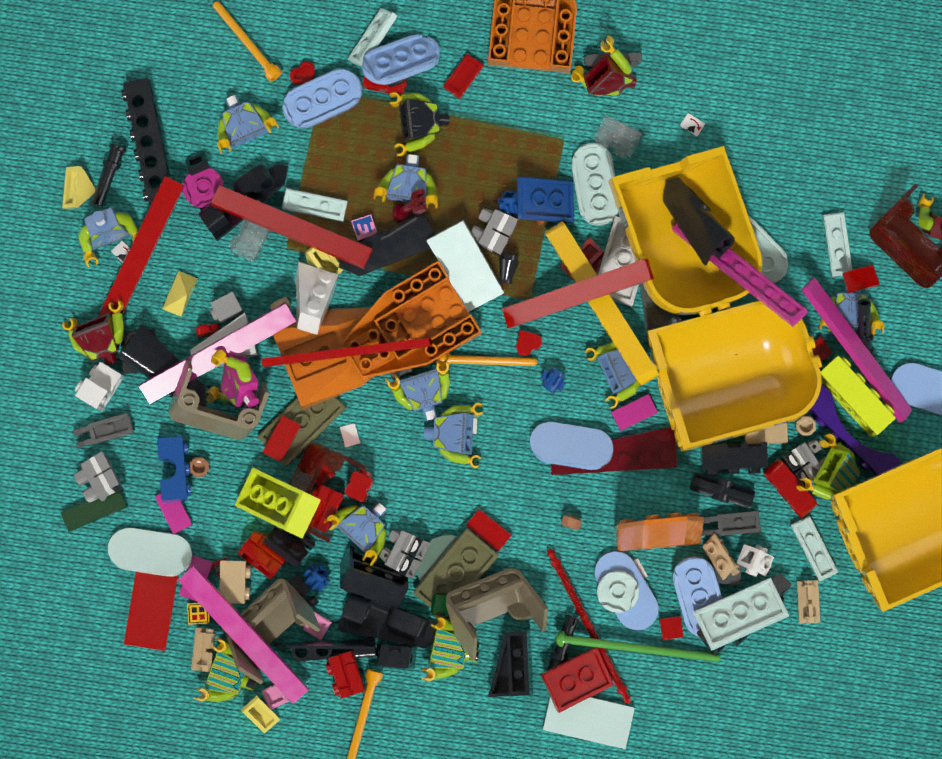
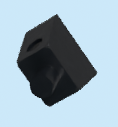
M377 643L375 665L415 669L417 648Z

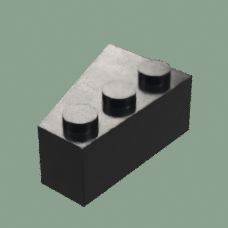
M761 442L760 444L741 443L701 446V471H706V475H719V471H727V474H740V470H748V474L761 473V469L768 467L767 442Z
M349 545L340 563V589L361 595L366 599H373L386 606L399 608L408 591V577L385 564L383 567L376 563L371 566V558L366 557L363 561V556L354 551L355 547Z
M530 631L505 632L488 697L533 695Z

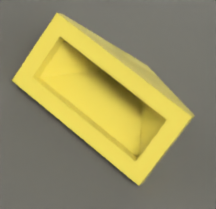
M81 166L66 167L63 209L78 208L95 193V187Z
M312 247L306 251V262L310 266L335 274L343 271L339 268V263L335 257Z
M178 271L162 309L182 317L198 278Z
M258 696L241 709L264 734L280 721V718Z

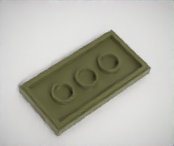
M297 397L257 437L266 445L282 415L301 425L282 460V463L287 467L346 407L334 397L309 408L302 409Z
M467 528L413 593L431 608L433 592L449 593L478 581L498 558L499 554ZM440 615V616H441L442 618H444V619H446V618L448 617V616Z

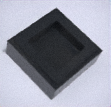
M204 152L185 160L191 176L210 168Z

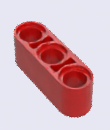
M779 458L763 471L764 476L801 519L818 505L808 491H799L796 486H802L803 488L804 486Z

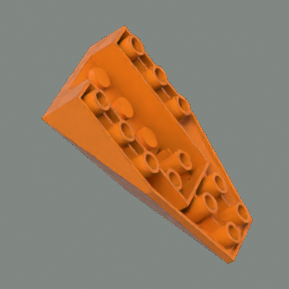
M494 0L488 65L570 73L577 12L576 1Z
M437 261L384 292L344 338L341 344L343 348L431 338V347L349 357L361 378L366 379L428 365L479 337L482 332L472 315L468 313L440 262Z
M371 307L328 310L317 335L297 329V321L273 334L281 356L342 349L341 342ZM349 357L285 365L302 409L360 388L371 379H362Z
M671 513L667 515V518L660 519V515H649L645 517L646 520L634 522V519L621 520L615 526L617 552L701 544L704 517H698V513L685 514L683 516L682 513Z

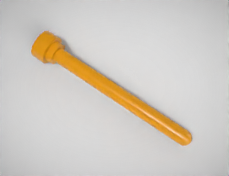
M215 1L213 8L264 68V76L269 82L276 80L283 71L278 65H274L266 59L221 3Z
M450 353L437 359L439 366L446 365L445 359L448 360L449 366L450 364L536 366L538 363L536 358L450 355Z
M371 669L366 671L367 687L347 759H356L375 686L381 682L383 677L381 672Z

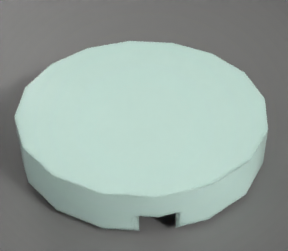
M614 571L606 574L600 580L597 587V596L605 609L614 613H622L628 611L636 604L639 597V588L631 575L622 571Z

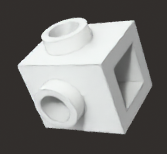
M744 544L736 564L746 568L745 573L757 577L758 574L767 576L774 557L767 554L768 549L758 545L754 548Z

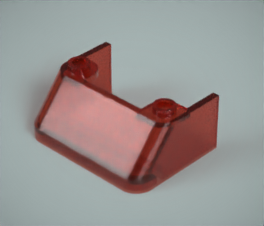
M914 184L870 229L869 234L873 242L919 286L930 288L942 277V246L938 248L909 220L914 215L915 209L907 198L918 187V185Z
M311 443L307 446L289 485L310 494L322 469L329 472H337L342 468L345 461L363 470H366L367 466L320 443ZM314 514L306 532L331 542L333 538L313 529L316 520Z

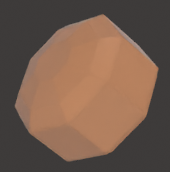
M203 457L194 458L189 463L190 473L195 477H204L209 472V462Z
M564 515L561 521L562 526L575 530H580L582 523L581 519L574 515Z

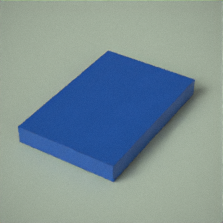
M531 177L517 178L518 219L548 222L563 221L564 223L574 222L573 181Z

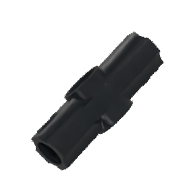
M696 472L689 489L711 496L710 498L721 502H731L747 508H751L755 496V491L752 489L734 485V482L722 478L715 479Z

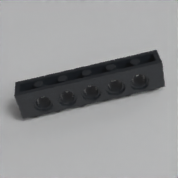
M148 78L123 83L124 89L121 90L123 101L128 103L129 109L125 111L128 122H132L133 129H130L132 142L136 141L137 149L134 150L136 162L140 161L141 169L138 170L141 182L144 181L146 188L142 190L144 201L148 202L151 206L160 186L156 188L151 187V181L159 178L162 183L165 176L170 178L151 83ZM138 98L144 99V104L141 107L134 106V102ZM142 118L148 119V124L145 127L138 126V122ZM146 138L153 140L150 147L142 146ZM150 158L157 159L154 167H147L146 164Z

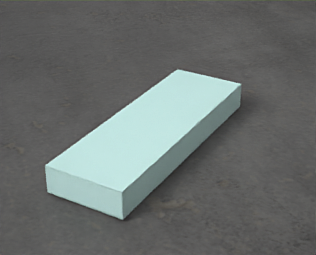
M380 8L348 57V60L362 67L364 56L370 50L378 47L397 18V15Z
M286 188L282 210L344 222L348 201Z
M844 212L823 215L831 277L843 276L842 273L852 270Z
M808 516L790 525L818 581L820 582L838 573L811 517Z

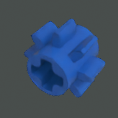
M504 192L502 198H498L500 212L510 216L518 215L517 192Z
M552 368L550 372L545 370L540 377L543 380L541 386L553 394L556 390L561 392L566 384L563 381L565 375L555 368Z
M312 564L303 574L306 577L305 584L311 590L318 589L322 591L331 581L327 578L329 576L328 570L321 565L315 566Z

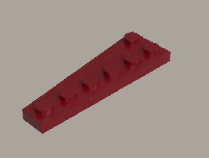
M667 427L612 440L613 456L610 462L602 466V468L587 470L551 464V475L677 468L675 430Z

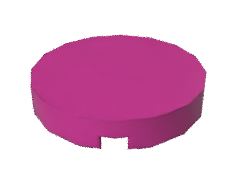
M210 168L193 176L188 173L183 182V185H185L183 194L194 207L204 209L211 204L219 185L224 187V182L220 174Z

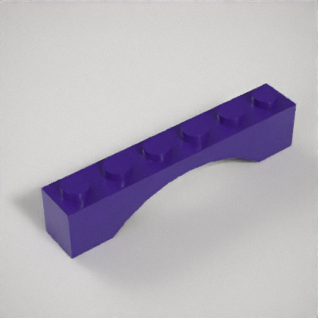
M821 384L819 396L809 411L815 416L814 420L820 427L823 428L825 426L830 431L829 434L834 435L837 443L841 441L846 448L854 453V456L861 461L859 464L865 471H871L876 476L903 464L893 453H883L870 449L854 439L843 427L837 416L833 394Z

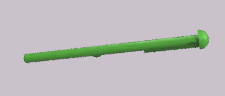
M565 631L558 632L555 637V642L560 647L568 643L720 662V654L715 656L709 652L567 636Z

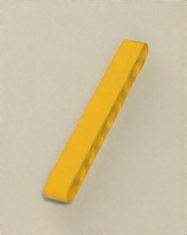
M563 221L545 231L547 238L576 283L597 276ZM606 295L589 301V305L640 386L659 376L658 371L611 296Z

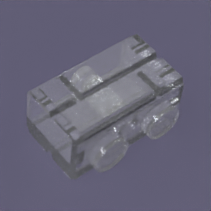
M605 115L594 136V140L597 141L596 145L607 150L609 147L615 150V154L621 158H626L627 156L631 158L642 136V132Z
M243 220L239 224L241 230L238 236L234 235L229 243L231 247L230 252L254 264L271 230Z

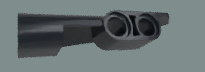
M275 164L268 169L265 165H258L234 182L233 191L264 203L285 185L288 166ZM211 204L198 213L216 241H219L244 220L213 207Z
M679 177L666 180L663 202L702 263L706 266L712 255L720 258L734 244V236L711 213V209Z
M414 213L386 231H380L360 243L372 248V253L364 269L343 260L339 261V268L360 277L430 250L427 239L436 234L423 213Z
M142 324L118 354L120 359L148 379L180 362ZM195 378L188 382L187 388L197 392L199 396L198 405L206 407L205 385L198 378ZM174 391L169 393L173 397Z
M351 593L342 614L338 630L425 648L433 643L436 629L431 624L436 625L437 622L404 609L386 606L373 599H366L361 595Z
M375 637L274 643V647L292 648V655L298 661L327 659L331 656L333 649H354V658L376 657ZM296 648H307V655L303 658L297 656ZM317 649H329V652L326 656H320L317 653Z

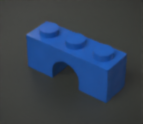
M182 436L157 438L159 462H171L176 467V473L173 477L160 480L162 503L188 501L187 496H191V484L186 483V475H190L189 462H185L184 454H188V444L183 442Z

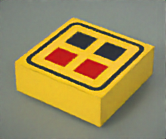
M199 603L187 604L188 625L210 623V614Z

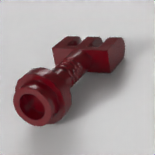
M418 189L411 193L412 201L406 205L401 203L395 205L392 210L393 217L397 220H404L412 210L415 214L425 212L427 207L422 204L426 203V198L421 197L425 195V190Z

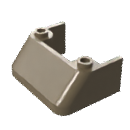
M186 358L168 409L171 419L232 439L242 440L246 438L259 423L269 396L266 383L262 382L256 396L259 400L258 404L253 408L242 409L238 417L198 405L199 396L197 392L187 388L193 367L191 360Z
M509 568L453 590L446 596V607L455 637L472 661L476 659L478 638L474 626L509 612L514 619L519 621L532 618L542 632L546 631L548 608L523 574L517 569Z
M284 579L275 581L240 614L268 645L293 622L300 626L308 625L317 632L321 630L312 607ZM226 633L237 670L257 683L262 684L263 679L259 667Z

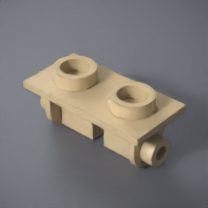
M713 534L702 547L722 580H725L729 574L734 576L740 572L739 565L729 556V552L723 544L724 541L719 539L716 534Z
M818 580L797 581L799 623H820Z
M195 628L191 670L210 672L213 655L211 645H214V636H216L214 629Z

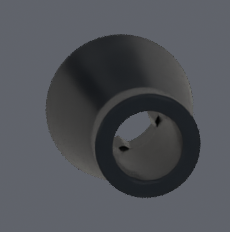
M502 253L501 258H499L500 283L512 284L514 274L520 262L518 261V255Z

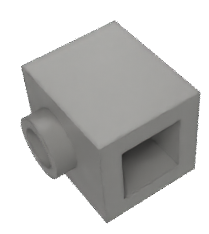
M233 291L210 303L212 309H210L211 315L215 321L219 319L221 324L244 313Z

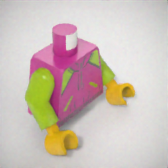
M217 350L212 355L211 363L219 366L224 362L220 387L222 393L217 387H210L206 391L209 394L205 398L206 401L211 403L219 398L223 402L232 403L235 407L244 405L250 408L255 407L259 402L256 397L258 380L244 356L236 358L230 356L228 358L223 350Z

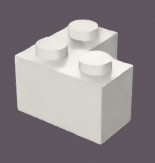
M100 362L99 365L95 364L89 373L90 379L86 378L78 383L75 389L77 392L75 396L103 412L124 376Z

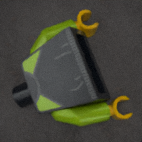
M396 92L390 94L391 98H398L396 102L389 103L393 107L399 106L403 143H406V145L396 144L394 148L403 147V152L397 154V156L403 157L407 151L412 152L426 147L434 141L435 135L440 133V126L449 125L450 118L448 113L439 114L437 103H432L430 99L422 94L406 93L402 94V96H399Z

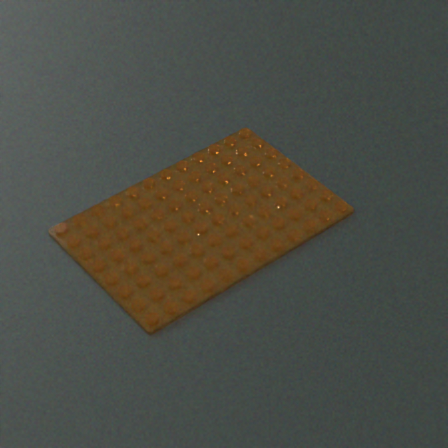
M361 97L353 108L313 126L299 191L348 201L344 222L294 212L293 216L358 243L364 240H357L352 220L371 215L377 233L386 231L403 221L393 217L392 210L394 206L400 203L406 205L407 202L387 200V195L385 202H382V196H376L373 199L374 191L390 169H395L396 165H406L407 155L419 156L418 167L426 169V173L432 176L437 187L438 208H435V204L430 203L427 210L423 212L435 234L462 220L465 221L470 232L474 226L485 230L487 223L478 219L482 209H488L493 212L495 209L500 211L498 198H502V194L506 191L517 192L518 177L556 180L564 141L560 138L449 115V125L440 126L441 131L435 135L434 141L422 149L412 152L407 151L405 156L399 157L397 154L403 152V147L394 148L396 144L406 145V143H403L399 106L393 107L389 102ZM413 210L409 212L408 217L414 214ZM518 219V223L503 253L518 255V261L520 262L514 274L512 284L500 283L504 290V293L501 295L522 300L531 299L547 221ZM288 238L287 248L289 250L306 253L311 248ZM479 246L495 276L500 281L499 258L501 257ZM432 249L380 269L413 276L438 260Z

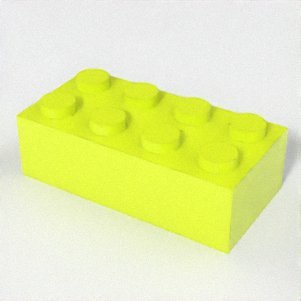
M837 356L820 371L821 384L833 394L837 402L870 438L875 437L896 419L893 416L895 412L888 404H882L879 400V394L873 388L869 389L864 384L866 380L858 372L855 374L850 369L851 364L846 358Z
M252 468L234 506L303 538L321 500Z

